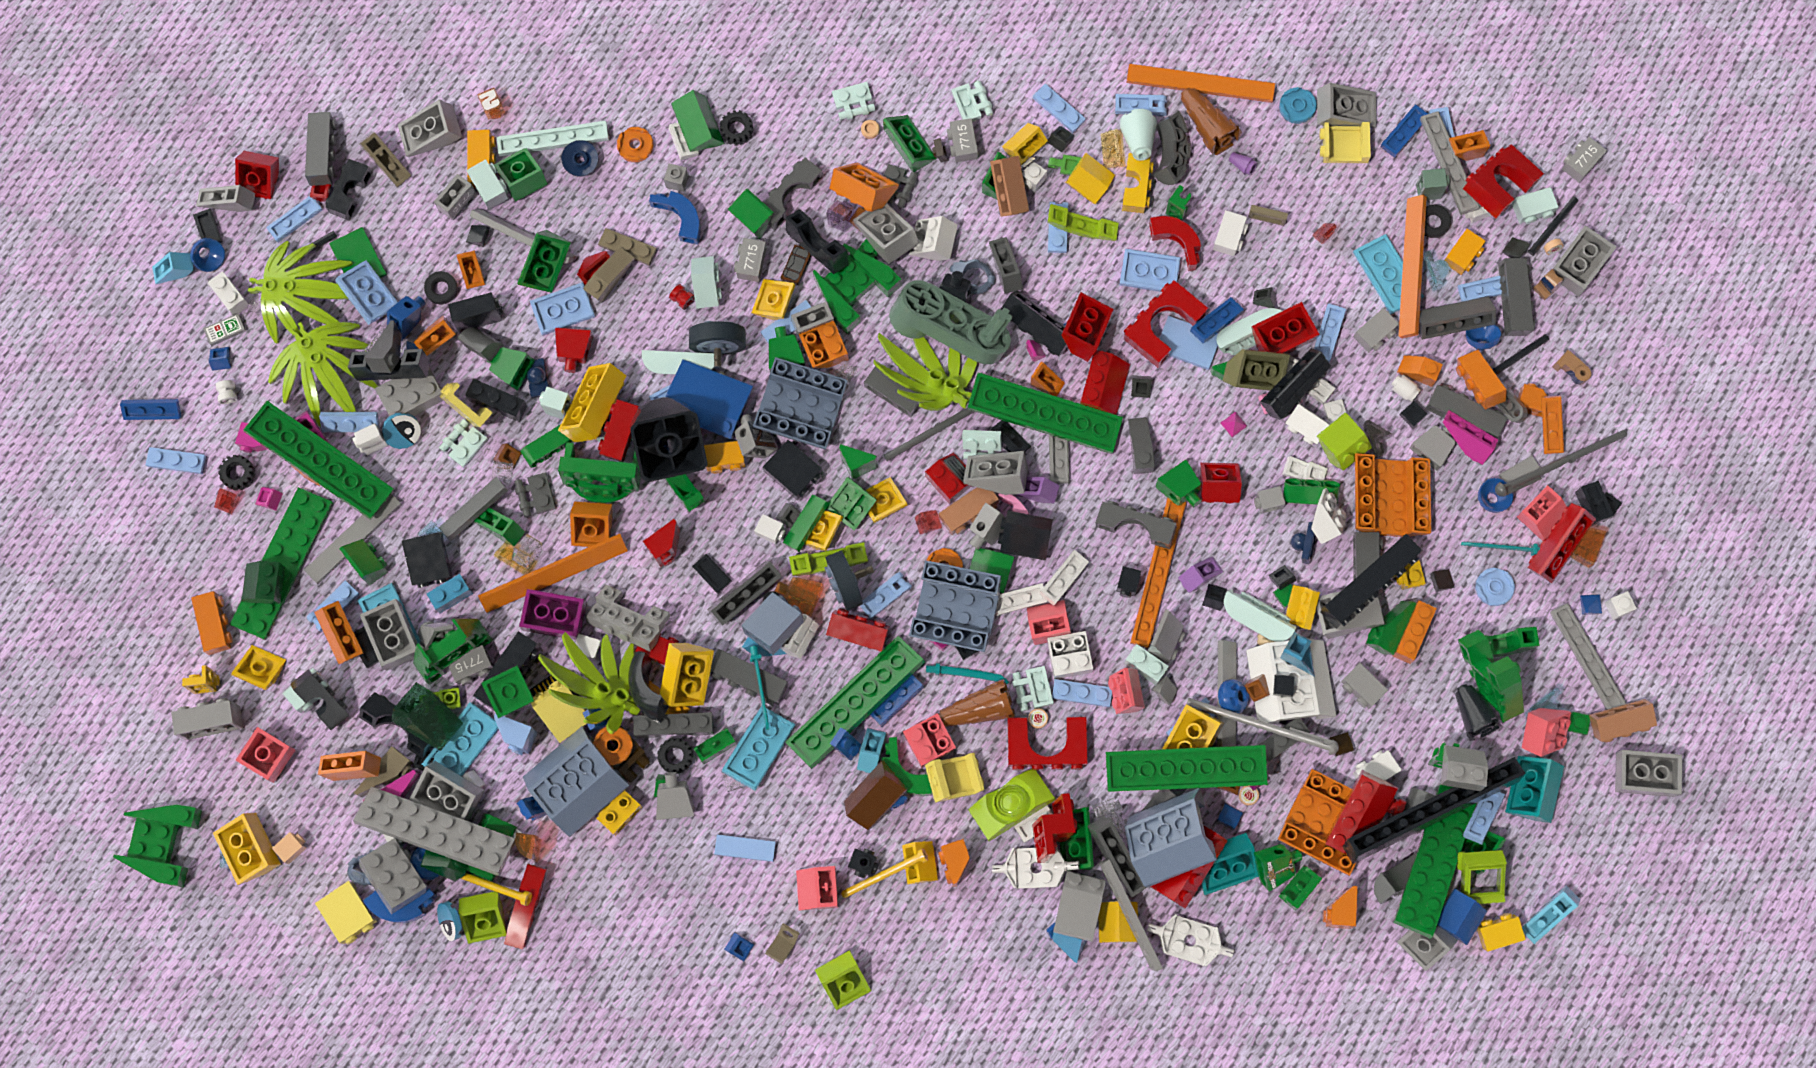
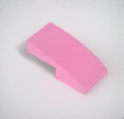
M999 493L998 499L1012 506L1013 512L1029 514L1024 505L1012 494L1004 495Z

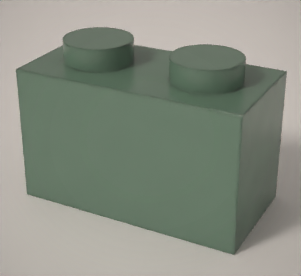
M1445 168L1422 170L1416 183L1418 196L1425 195L1427 200L1441 199L1443 193L1446 192V187L1449 186V175H1446Z

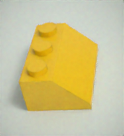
M669 643L659 695L663 697L670 707L704 705L714 650L689 643Z
M1186 704L1162 749L1212 747L1224 723Z
M243 813L213 832L237 885L265 875L281 865L256 813Z

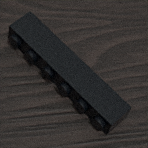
M1405 534L1329 601L1320 613L1336 629L1340 625L1345 627L1352 620L1351 615L1354 613L1358 615L1366 608L1364 604L1368 600L1373 602L1380 595L1378 591L1382 588L1386 590L1393 584L1392 579L1395 576L1400 578L1407 571L1405 569L1406 566L1409 564L1413 566L1420 559L1418 555L1423 550Z

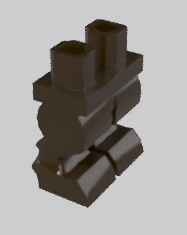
M633 738L632 752L628 759L621 764L611 765L613 769L618 770L624 779L630 783L638 777L631 769L636 763L643 770L651 764L646 756L647 753ZM611 740L614 744L618 746V742L616 740ZM608 742V749L615 751L616 749L613 748V745Z

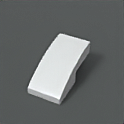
M1289 456L1287 457L1282 475L1294 479L1324 480L1327 468L1313 462L1307 463Z

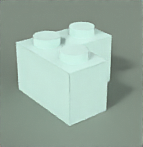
M484 160L466 170L489 210L508 199L506 195L509 193L502 179H497L495 174L498 172L492 163L488 164L487 160Z
M714 256L691 259V277L696 309L719 306V299H722L721 288H717L716 282H719V265L714 262Z

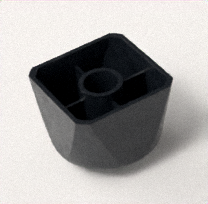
M662 397L645 403L635 413L630 425V431L641 479L646 482H653L703 471L708 463L698 415L688 404L676 398Z

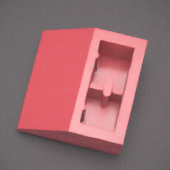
M1547 485L1517 518L1543 541L1549 537L1553 525L1559 522L1562 512L1567 506L1563 499Z
M1065 600L1057 601L1054 606L1048 603L1027 608L1028 622L1034 645L1048 643L1047 638L1072 634Z
M1123 668L1109 676L1108 685L1112 691V706L1116 714L1138 712L1145 708L1138 670Z
M1538 708L1528 712L1522 748L1540 757L1564 748L1567 743V731L1571 723V712Z
M938 713L903 731V735L921 769L927 763L941 759L956 749Z
M835 866L814 867L796 871L799 911L838 908Z

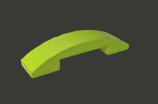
M1050 204L1047 221L1050 225L1082 237L1109 241L1117 240L1119 223L1103 218L1096 220L1068 212V208Z
M863 542L820 553L789 556L792 576L826 572L827 562L825 557L841 550L850 567L868 562L865 544Z

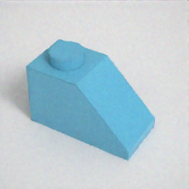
M169 252L152 267L155 284L184 278L193 271L190 253Z
M867 728L860 749L857 770L871 773L879 764L886 732Z

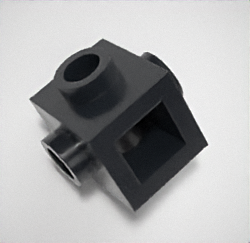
M865 848L863 851L854 849L848 869L855 871L854 875L863 879L866 876L871 877L872 873L876 874L879 863L876 862L875 852ZM863 861L868 862L866 866L861 865Z

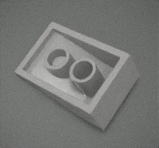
M1331 82L1317 89V125L1324 126L1325 122H1329V126H1361L1362 122H1370V128H1376V92Z
M440 99L397 124L407 157L448 146L462 138L454 106Z
M887 203L881 209L874 210L873 212L865 211L853 219L854 224L888 264L919 244L914 228Z
M1024 451L968 456L963 480L964 484L1004 495L1023 494L1028 474V465Z
M1165 609L1148 650L1150 654L1166 664L1170 660L1174 661L1178 652L1175 646L1177 642H1182L1185 632L1182 631L1184 625L1169 610Z
M1067 871L1053 932L1093 942L1106 881Z

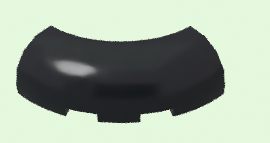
M637 651L633 655L628 672L631 696L644 715L653 721L661 723L669 706L661 695L650 690L649 674L653 663L646 652Z

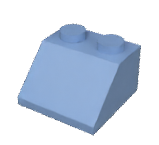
M495 713V721L504 742L509 745L508 749L519 755H523V753L529 754L538 732L528 725L504 716L498 719Z

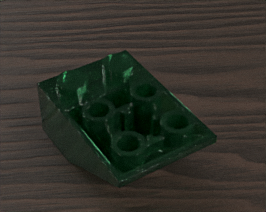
M417 682L393 708L392 722L440 751L463 725V722L432 691Z

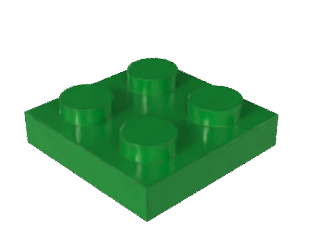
M518 666L481 683L498 719L535 702Z

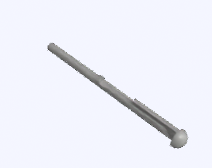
M1188 698L1187 705L1328 750V755H1334L1339 748L1338 743L1334 740L1322 738L1291 727L1288 730L1256 720L1255 717L1235 713L1192 698Z

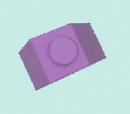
M1027 477L1025 492L1015 496L1040 503L1054 504L1059 485L1045 477Z
M1212 556L1191 566L1178 579L1188 593H1191L1222 574L1223 570Z

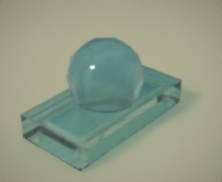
M1429 250L1423 253V268L1431 289L1435 292L1443 286L1441 278L1447 276L1450 269L1449 264L1444 260H1436L1434 262Z
M1555 688L1527 710L1524 716L1527 718L1528 712L1538 708L1559 710L1552 701L1562 692Z

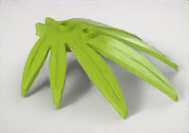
M285 241L274 250L266 263L263 279L249 278V282L258 286L248 288V292L250 294L261 293L263 320L271 338L276 344L279 343V334L274 310L287 330L292 328L300 337H303L296 322L282 305V302L287 303L298 312L320 323L330 324L339 322L321 308L296 298L297 296L318 299H348L339 285L321 280L296 278L317 275L353 265L351 261L330 260L314 262L286 272L316 245L312 243L292 252L283 261L282 259L289 248L290 242Z
M300 322L298 323L299 331L303 337H300L292 328L288 329L296 341L288 345L277 357L268 379L269 384H272L287 366L282 389L283 403L287 404L296 379L298 365L301 363V377L305 397L319 427H321L319 418L321 409L311 368H313L329 395L345 412H357L345 385L326 359H330L341 370L354 378L348 369L350 359L327 346L370 350L372 346L362 341L343 336H329L359 329L360 325L349 322H336L322 325L307 333L305 327ZM373 380L360 381L373 389L378 387Z
M878 333V339L886 353L912 379L889 369L875 359L873 364L896 383L919 392L912 393L897 389L898 394L914 401L924 402L919 403V407L930 411L943 410L950 406L952 402L959 403L964 409L967 407L971 392H966L965 389L975 372L976 361L967 358L959 376L960 353L949 347V376H946L925 337L913 339L917 352L925 366L929 369L928 371L881 333Z
M565 632L562 635L565 649L574 665L587 679L540 654L538 659L546 670L562 685L581 696L552 689L548 692L556 699L570 706L582 709H602L588 715L583 722L598 724L610 717L606 729L610 734H614L621 726L624 711H629L635 716L640 712L632 696L629 695L628 672L634 655V644L631 643L626 649L620 663L618 675L609 637L605 634L602 638L601 662L604 674L608 680L607 682Z

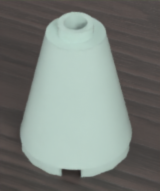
M1134 109L1131 110L1132 113L1128 115L1125 113L1120 119V129L1133 157L1136 160H1146L1151 156L1157 119L1149 110Z

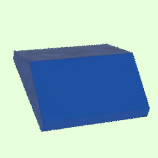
M1454 889L1442 908L1437 926L1465 945H1468L1486 915L1487 910L1474 899Z

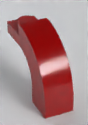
M1169 216L1151 217L1149 228L1152 241L1162 239L1176 241L1184 250L1188 271L1196 270L1197 264H1199V255L1195 252H1199L1201 248L1196 232L1180 219Z

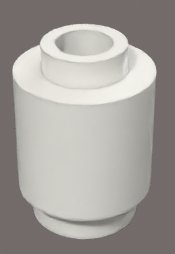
M1405 375L1397 376L1391 383L1394 386L1392 390L1411 402L1420 392V389L1417 387L1418 385Z

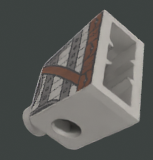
M749 414L740 417L739 420L742 425L735 430V435L743 456L765 459L778 449L769 432L753 428L754 421H752Z

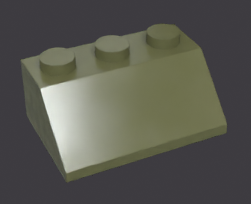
M1242 349L1227 362L1223 382L1239 388L1270 391L1285 376L1290 355Z

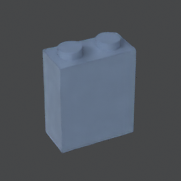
M772 592L741 626L747 637L774 655L804 623L802 611L794 605L792 607L783 596H777Z

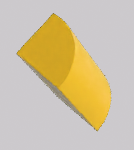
M1027 123L1002 148L1010 157L1019 156L1022 165L1048 140L1040 127Z
M933 841L912 842L902 845L904 860L918 854L917 851L922 848L927 853L929 859L925 863L920 861L905 869L907 885L938 881Z

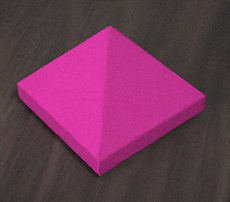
M1236 412L1220 423L1231 437H1234L1247 427Z

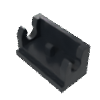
M1001 420L990 429V431H1001L1002 447L1007 452L1024 451L1025 453L1031 448V445L1006 421Z
M1599 481L1582 486L1575 491L1581 507L1596 518L1592 526L1599 522H1605L1614 516Z

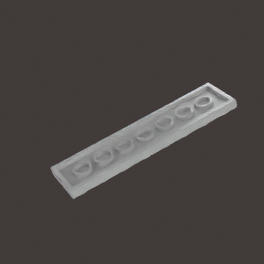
M374 787L370 788L353 819L357 825L499 876L516 843L515 838Z

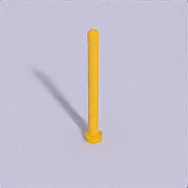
M923 848L918 850V854L841 892L842 897L847 898L920 861L923 863L929 860L927 853Z
M469 873L460 878L520 900V903L528 906L532 899L531 892L525 891L522 893Z

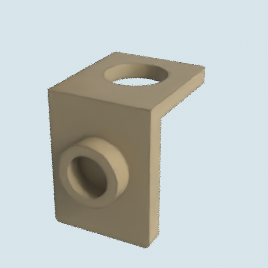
M783 923L778 935L765 954L783 964L796 944L800 933ZM784 931L790 932L793 937L786 935Z

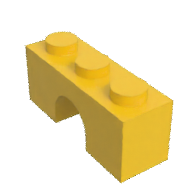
M1128 153L1126 177L1137 179L1139 185L1135 188L1124 189L1122 211L1144 213L1145 208H1149L1150 197L1146 195L1147 190H1151L1152 179H1148L1149 173L1153 172L1154 162H1150L1151 156L1146 160H1136L1132 153Z

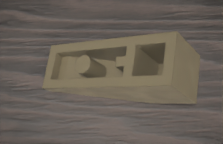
M372 132L359 143L366 154L396 187L411 176L375 132Z
M619 247L593 274L583 289L602 303L635 260V257Z
M391 746L381 759L379 776L365 778L354 793L362 797L368 794L371 787L379 789L411 772L413 762Z

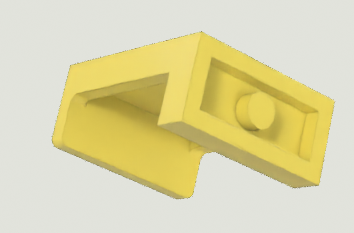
M1325 122L1323 128H1320L1319 138L1323 140V146H1320V157H1323V163L1369 162L1371 157L1370 122H1362L1361 126H1329V122Z
M447 383L440 391L443 393L440 398L474 427H481L492 412L488 408L481 407L475 413L454 395V392L460 385L458 383Z
M555 681L545 692L536 694L533 697L535 702L531 703V705L558 742L561 743L581 726L587 724L583 722L585 719L583 712L586 710L565 704L549 694L548 691L550 689L572 694L567 687L559 681Z
M974 753L946 760L937 759L925 765L935 803L971 796L984 791V781L980 775L979 763Z
M347 881L315 903L338 942L341 944L346 943L347 945L357 940V935L361 932L367 933L374 928L373 924L377 922L376 918L372 917L357 893L356 886L351 881Z

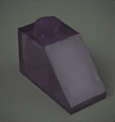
M837 200L826 212L828 225L845 233L850 223L849 220L854 214L853 206L846 201L841 202Z

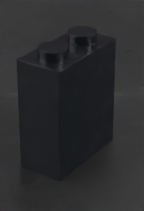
M492 292L448 304L452 322L459 333L467 328H478L503 321L501 316L504 314L502 304L499 302L498 297H494Z
M789 440L763 466V471L797 501L800 497L802 499L806 497L810 491V486L813 483L815 485L819 483L823 477L822 468Z
M1007 511L1006 518L1002 517L1000 529H1004L1003 533H999L998 544H1001L1000 552L1046 560L1053 519Z
M442 532L402 540L412 586L417 585L418 588L429 586V582L435 580L437 584L448 581V577H452Z

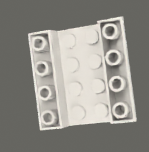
M1309 639L1312 641L1310 647L1315 677L1280 658L1289 641L1266 643L1246 650L1250 679L1264 674L1270 693L1269 696L1254 702L1257 720L1275 725L1282 720L1316 717L1317 720L1336 717L1324 641ZM1274 675L1294 676L1293 697L1273 695Z

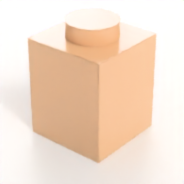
M289 832L272 849L284 863L290 864L307 847L304 845L306 841L299 833L295 835Z

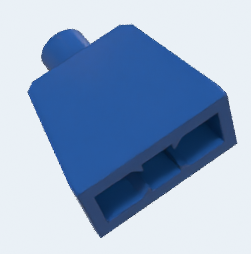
M405 296L387 311V325L391 320L395 321L401 333V341L407 337L421 320V308L426 303L419 296L414 300L409 296Z

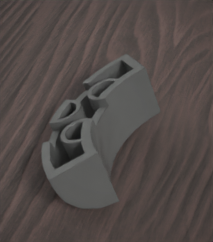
M1179 110L1157 123L1156 126L1162 144V158L1153 176L1166 185H1174L1182 178L1187 169V159L1190 158V143H1188L1186 135L1188 129Z
M1416 853L1397 866L1381 872L1376 878L1374 894L1380 904L1390 901L1392 895L1395 897L1403 894Z

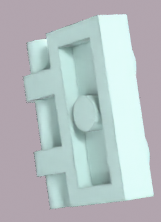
M976 81L974 83L975 89L972 90L969 83L951 89L962 120L972 118V121L981 119L980 111H985L987 117L993 115L991 109L993 106L991 101L987 99V91L985 86H982L981 81ZM978 96L981 103L977 104L974 97Z
M867 82L832 91L836 109L844 108L845 110L838 113L840 120L846 118L847 120L853 119V116L861 114L864 116L868 115L869 112L875 111L874 103L866 105V102L872 101ZM860 104L861 106L855 109H850V106Z
M464 419L453 427L454 430L448 437L442 440L443 443L439 446V449L443 452L450 447L452 451L448 456L463 468L488 440L486 436L474 427L467 432L465 428L469 423ZM461 434L463 439L456 445L454 441Z
M963 430V449L971 450V452H964L963 459H968V456L996 454L995 451H1001V431ZM978 450H988V453L978 452Z
M1045 666L1026 670L1027 678L1021 679L1020 672L1012 674L1014 680L1012 681L1013 688H1016L1018 697L1016 701L1017 705H1020L1021 712L1028 710V702H1033L1034 709L1053 705ZM1024 685H1029L1031 695L1025 696Z

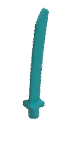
M1461 542V546L1531 552V556H1534L1540 550L1538 544L1535 543L1531 547Z
M758 646L750 647V662L755 664L766 730H769L758 661H761L762 656L758 652Z
M936 663V666L926 665V673H935L938 676L939 674L995 682L1004 679L1006 684L1009 683L1000 674L940 666V663Z

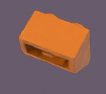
M834 321L799 334L813 369L830 368L849 360L847 350Z
M964 839L942 845L941 851L938 852L941 864H946L947 870L944 871L947 883H952L953 888L957 887L970 860Z

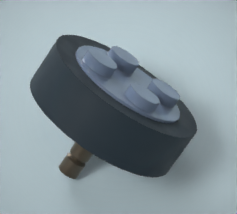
M705 321L690 327L689 348L696 353L714 354V368L720 369L722 368L721 354H734L746 348V329L733 322Z
M842 550L826 556L827 567H825L828 578H831L829 582L834 592H836L835 596L838 603H843L847 611L863 605L857 579L874 573L872 565L866 567V569L853 572Z

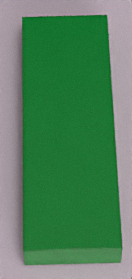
M812 494L782 543L800 552L829 503Z

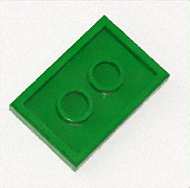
M363 227L329 243L337 260L351 261L353 263L351 266L341 268L343 273L367 260L379 278L387 275Z

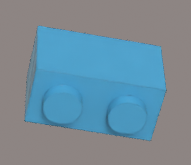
M461 574L426 593L439 614L473 595Z

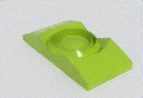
M1030 769L1014 776L998 790L984 795L968 811L990 842L1055 801V797L1037 771Z

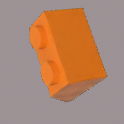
M574 501L570 512L571 546L590 547L611 537L612 504Z
M1352 886L1345 890L1327 906L1326 910H1323V922L1326 923V927L1341 929L1356 927L1357 886Z

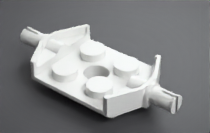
M1058 847L1055 854L1047 862L1040 863L1042 870L1037 874L1032 871V865L1037 863L1035 848H1012L1004 865H992V869H996L992 870V873L1006 874L1015 889L1059 887L1066 871L1079 870V866H1072L1079 865V861H1065Z
M1176 914L1164 926L1160 927L1149 923L1147 931L1160 936L1164 954L1205 967L1217 955L1222 954L1232 958L1233 954L1231 953H1234V949L1221 945L1218 927L1199 923ZM1187 935H1192L1195 938L1194 946L1189 947L1184 943V938Z

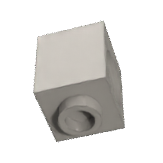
M669 163L664 178L666 188L684 192L689 176L687 167Z
M1280 486L1257 492L1254 504L1256 509H1260L1261 514L1284 508L1285 501Z

